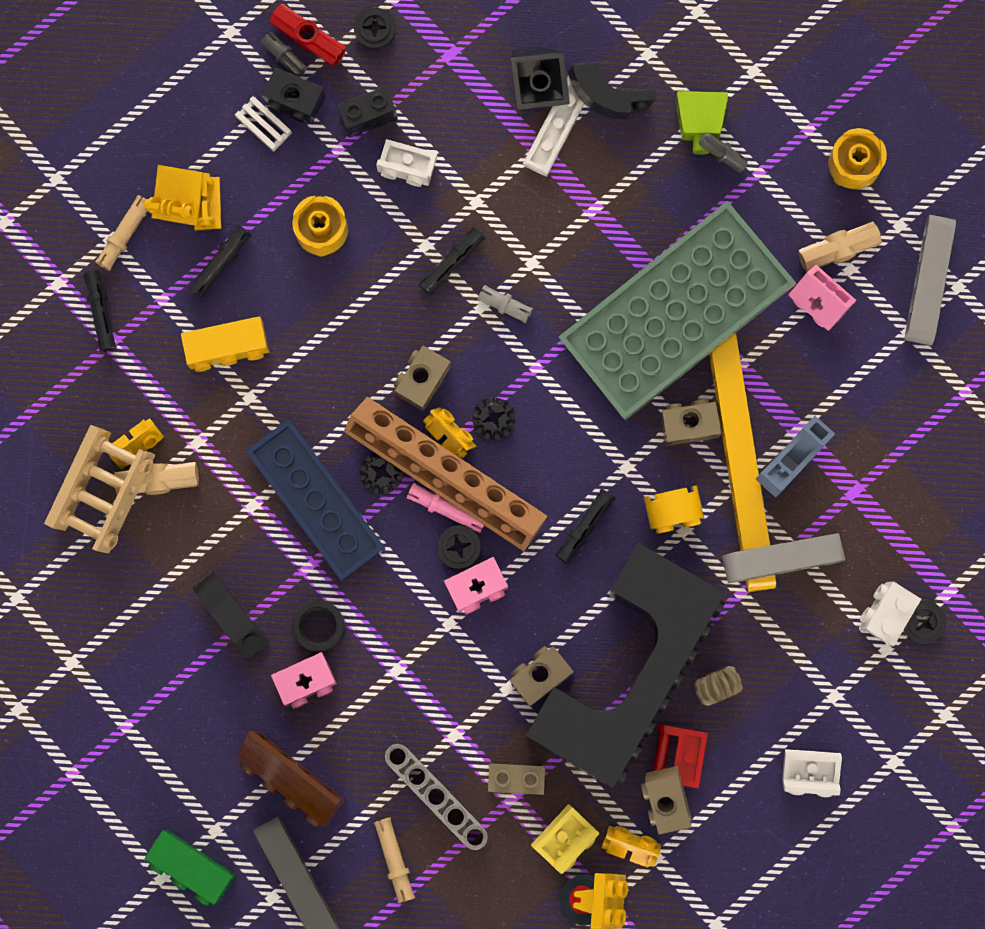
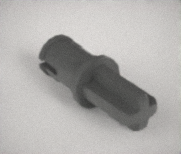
M270 32L269 35L267 34L262 39L261 44L274 55L278 64L282 63L297 77H301L306 72V65L292 53L293 49L290 46H286L273 32Z
M704 133L699 140V145L716 156V161L727 164L737 173L742 172L747 166L748 159L732 149L731 144H724L710 133Z

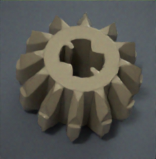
M728 666L697 679L694 683L695 692L702 704L709 706L741 692L743 689L742 680L735 668Z

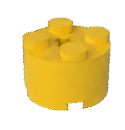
M861 128L851 129L836 141L829 155L828 167L837 185L849 189H862L873 184L885 165L887 153L884 143L873 135V132ZM853 156H857L858 161L861 162H857L856 159H853Z
M311 196L301 201L294 210L293 230L299 244L307 252L322 257L337 251L344 244L349 232L348 223L343 208L336 200L327 196ZM317 223H320L321 225L325 224V227H323V228H320V227L316 228V224H317Z
M697 485L691 486L692 492L689 493L687 488L655 494V500L653 501L650 500V496L644 497L650 529H656V533H663L674 530V524L682 523L683 527L701 524L700 518H704Z

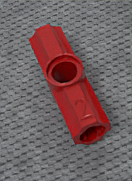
M284 4L278 6L272 13L269 23L297 42L301 49L312 52L333 68L343 59L347 48L320 30L315 22L304 19ZM306 32L314 33L311 39L302 38V35Z

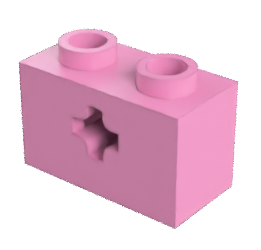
M817 265L810 269L788 294L797 307L807 311L813 317L816 324L825 327L828 331L856 302V299Z
M494 557L444 581L458 612L465 611L466 614L481 607L480 602L487 599L493 602L504 597V591L508 589V585ZM474 581H477L479 584H485L482 587L481 594H478L476 591H470L473 588Z
M322 652L271 675L284 706L288 707L291 705L293 709L308 703L306 698L314 694L322 697L333 691L332 686L337 684ZM303 675L313 680L309 682L308 689L298 685L302 682L301 677Z

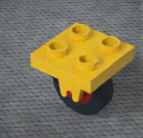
M595 873V877L591 875H577L568 880L562 888L560 895V905L564 915L572 923L581 926L591 925V929H622L626 921V912L623 909L624 898L628 893L626 875Z

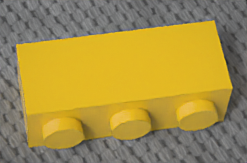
M260 316L181 333L187 365L191 370L195 369L196 372L209 370L211 365L220 363L222 366L233 365L237 363L238 359H261L264 357L263 354L269 353L264 324Z

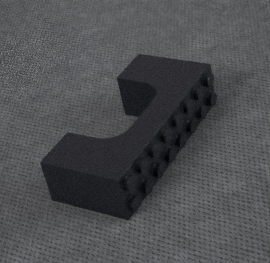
M637 543L608 595L644 616L654 630L655 643L653 650L623 702L619 706L606 711L591 709L554 687L525 737L608 787L614 788L615 784L621 786L629 772L625 769L629 760L634 762L643 746L639 745V742L643 736L649 737L657 724L653 720L657 712L663 713L671 698L666 695L670 688L675 690L685 675L681 672L684 664L689 666L698 652V649L695 648L697 641L703 642L712 628V625L708 622L711 617L716 619L726 604V601L722 600L725 592L642 544Z

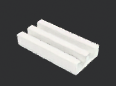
M254 96L250 98L248 104L242 107L243 109L240 112L238 111L235 114L236 118L273 152L292 134L291 130ZM255 106L276 127H278L283 132V134L280 135L277 131H275L252 108ZM247 113L276 139L274 143L245 117Z

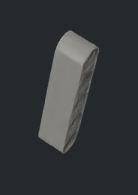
M928 215L906 325L905 341L933 345L955 233V219Z
M839 533L743 550L722 556L728 583L820 567L846 560Z
M401 744L390 746L385 753V760L390 768L466 847L472 850L484 847L488 840L485 828L407 747ZM395 749H402L406 755L405 761L400 765H395L391 761V753ZM414 769H421L425 773V780L420 785H414L410 781V773ZM433 789H440L444 793V801L440 805H434L429 800V794ZM453 809H459L464 814V820L459 825H453L448 820V814ZM472 829L480 830L484 837L482 843L479 845L470 844L467 838L469 831Z

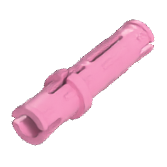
M413 483L407 499L427 507L431 513L435 511L471 528L479 534L484 527L482 523L437 493Z

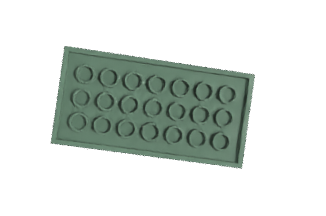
M726 201L561 334L559 338L626 421L794 287L796 282L731 204Z

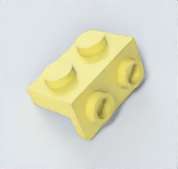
M568 804L531 846L560 874H563L575 864L576 859L585 849L590 848L594 844L599 832Z

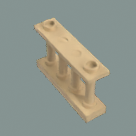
M90 425L44 524L66 531L67 527L71 526L96 539L92 549L110 553L111 549L117 544L119 531L142 482L153 467L155 454L139 449L137 454L134 455L110 443V432ZM103 452L131 465L125 480L97 467ZM92 476L120 490L113 505L86 492V486ZM80 501L108 515L102 529L74 516Z

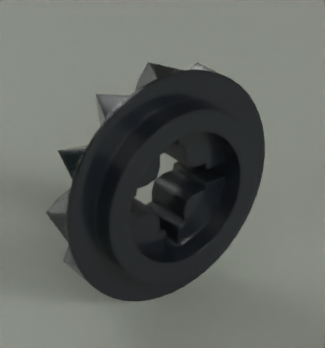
M374 7L362 11L357 16L354 22V33L356 39L364 47H371L375 50L378 47H385L387 43L393 40L396 25L389 12ZM376 19L378 27L383 29L378 30L376 37H373L372 31L367 29L372 28Z
M497 397L485 398L474 409L472 415L473 426L483 438L489 440L502 439L512 431L515 425L514 409L506 400ZM489 408L495 414L504 413L498 418L499 428L493 422H485L489 418Z
M371 453L362 462L360 478L363 485L370 492L382 495L397 489L402 481L403 471L378 454ZM388 463L386 465V472L392 478L382 476L375 482L377 473L372 466L381 469L383 465L385 466Z
M462 525L447 528L440 535L437 543L440 559L444 564L453 569H465L475 563L481 549L477 534L472 529ZM455 536L458 537L461 544H471L463 549V558H460L457 551H447L455 546Z
M920 600L905 626L904 632L908 639L918 644L932 643L938 640L944 633L946 627L945 614L936 603ZM931 614L927 622L930 628L923 627L916 630L919 624L916 616L923 618Z

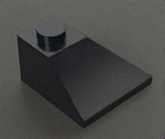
M546 48L513 50L511 65L517 110L570 104L564 51Z

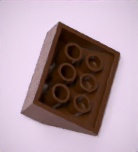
M254 730L248 732L237 756V759L242 762L239 767L250 776H253L255 773L264 779L261 784L273 794L276 790L283 794L285 798L282 801L295 811L298 807L307 814L304 818L316 828L319 825L327 827L347 800L261 732Z

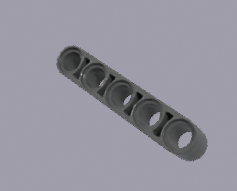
M276 816L253 829L257 840L305 929H340L281 818Z

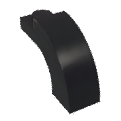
M599 62L574 64L568 71L571 85L580 100L591 110L606 117L627 119L632 112L631 108H633V111H644L649 109V106L656 100L655 89L620 91L611 87L601 75Z
M213 570L191 587L218 625L248 660L270 643Z

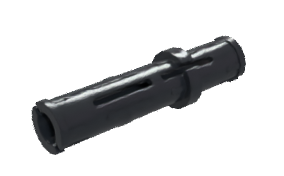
M238 225L227 241L219 245V251L189 288L203 298L204 294L232 259L236 260L239 256L237 254L238 251L252 235L246 232L247 230L242 226Z
M472 227L459 243L455 242L452 245L453 249L418 284L421 289L431 296L464 260L468 261L470 259V254L486 239L485 236L477 228Z
M88 271L83 274L88 293L86 301L91 307L99 351H112L117 346L106 303L108 296L107 293H104L100 271Z
M600 489L599 494L573 530L570 529L567 533L568 538L555 554L559 560L570 565L581 546L587 544L588 541L586 539L615 500L613 495L604 489Z

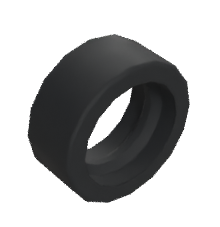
M314 600L305 603L297 610L293 617L292 630L299 645L310 652L323 653L331 651L339 645L344 637L345 622L336 606L328 601ZM317 610L330 614L335 624L332 636L325 642L320 643L307 639L302 628L306 616Z

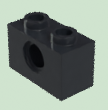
M276 67L262 94L264 103L267 104L266 107L276 113L283 111L291 114L290 117L297 122L305 123L307 121L312 124L326 96L323 87ZM291 94L299 95V99L295 102H288L286 100Z
M387 86L337 105L340 118L349 138L398 119L396 108Z

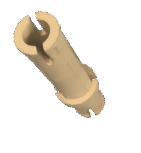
M137 195L114 234L107 238V245L98 259H96L95 263L107 271L111 270L120 253L125 252L128 240L148 211L144 208L146 200L144 197L142 198L140 195Z
M391 817L374 822L389 870L387 876L389 880L392 879L398 904L414 899L415 895L407 875L410 872L408 868H405L391 823Z

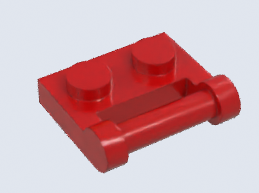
M658 724L657 733H659L653 771L665 769L670 735L677 736L678 741L673 767H679L683 786L699 788L708 733Z

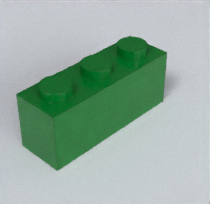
M169 830L161 832L144 858L150 862L148 867L160 875L164 872L173 877L171 882L184 891L188 887L196 893L194 898L206 906L210 903L213 905L218 904L236 876Z

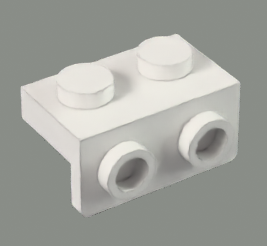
M386 139L381 158L377 161L376 166L378 172L385 178L395 180L398 177L405 179L408 184L421 187L422 184L429 186L438 156L434 152Z
M886 582L881 584L875 591L873 596L875 601L871 608H866L861 615L860 621L862 623L859 629L863 632H869L890 646H894L921 599L895 582Z
M785 749L782 775L784 791L793 795H803L805 793L817 794L821 797L840 795L841 753Z

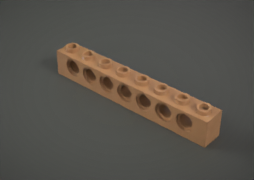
M366 397L351 414L344 430L346 434L522 551L526 550L538 534L547 515L380 404Z

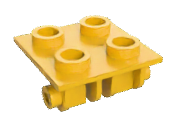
M158 165L154 197L145 200L144 208L149 213H152V218L197 226L204 172Z

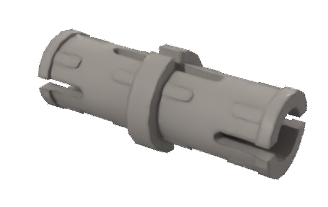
M487 285L483 286V291L480 292L478 301L498 309V313L502 315L506 313L526 324L528 317L532 313V307L512 299V295L508 293L504 295L489 288Z

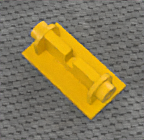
M204 173L197 226L194 225L195 230L221 229L220 177H210V174Z
M440 407L430 411L431 414L423 420L426 424L425 428L437 441L444 435L448 437L441 445L459 458L463 459L467 455L466 451L476 447L472 442L473 437L463 428L460 429L455 424L453 415L446 409H441Z
M149 418L146 421L143 419L129 430L134 437L130 441L124 434L112 444L136 455L139 449L147 451L153 448L164 436ZM110 455V458L117 464V466L121 470L127 465H129L128 463Z
M609 825L602 848L606 850V853L623 859L626 856L627 850L632 851L630 861L648 868L649 865L655 866L660 855L661 844L649 836L640 837L630 833L624 827H612Z

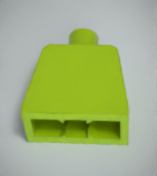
M677 91L675 104L681 139L693 141L694 154L703 155L709 153L699 145V140L704 133H710L719 140L728 92Z

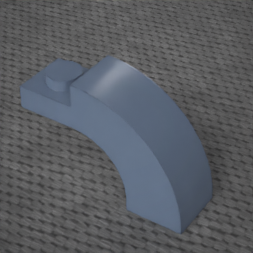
M814 416L782 452L759 474L756 480L774 497H777L828 443L835 433Z

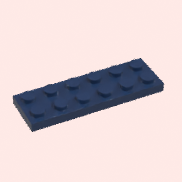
M290 419L246 450V453L341 581L385 550L383 544Z

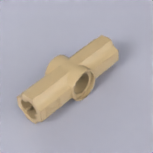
M870 222L847 232L846 230L837 231L825 237L821 242L798 250L799 260L807 273L815 265L820 268L830 263L839 264L845 262L859 252L880 245L882 240L878 227L874 222Z
M195 462L176 465L153 464L151 471L145 476L137 494H165L172 489L199 486L197 464ZM129 470L114 472V475L125 480ZM115 488L116 495H118L120 490Z

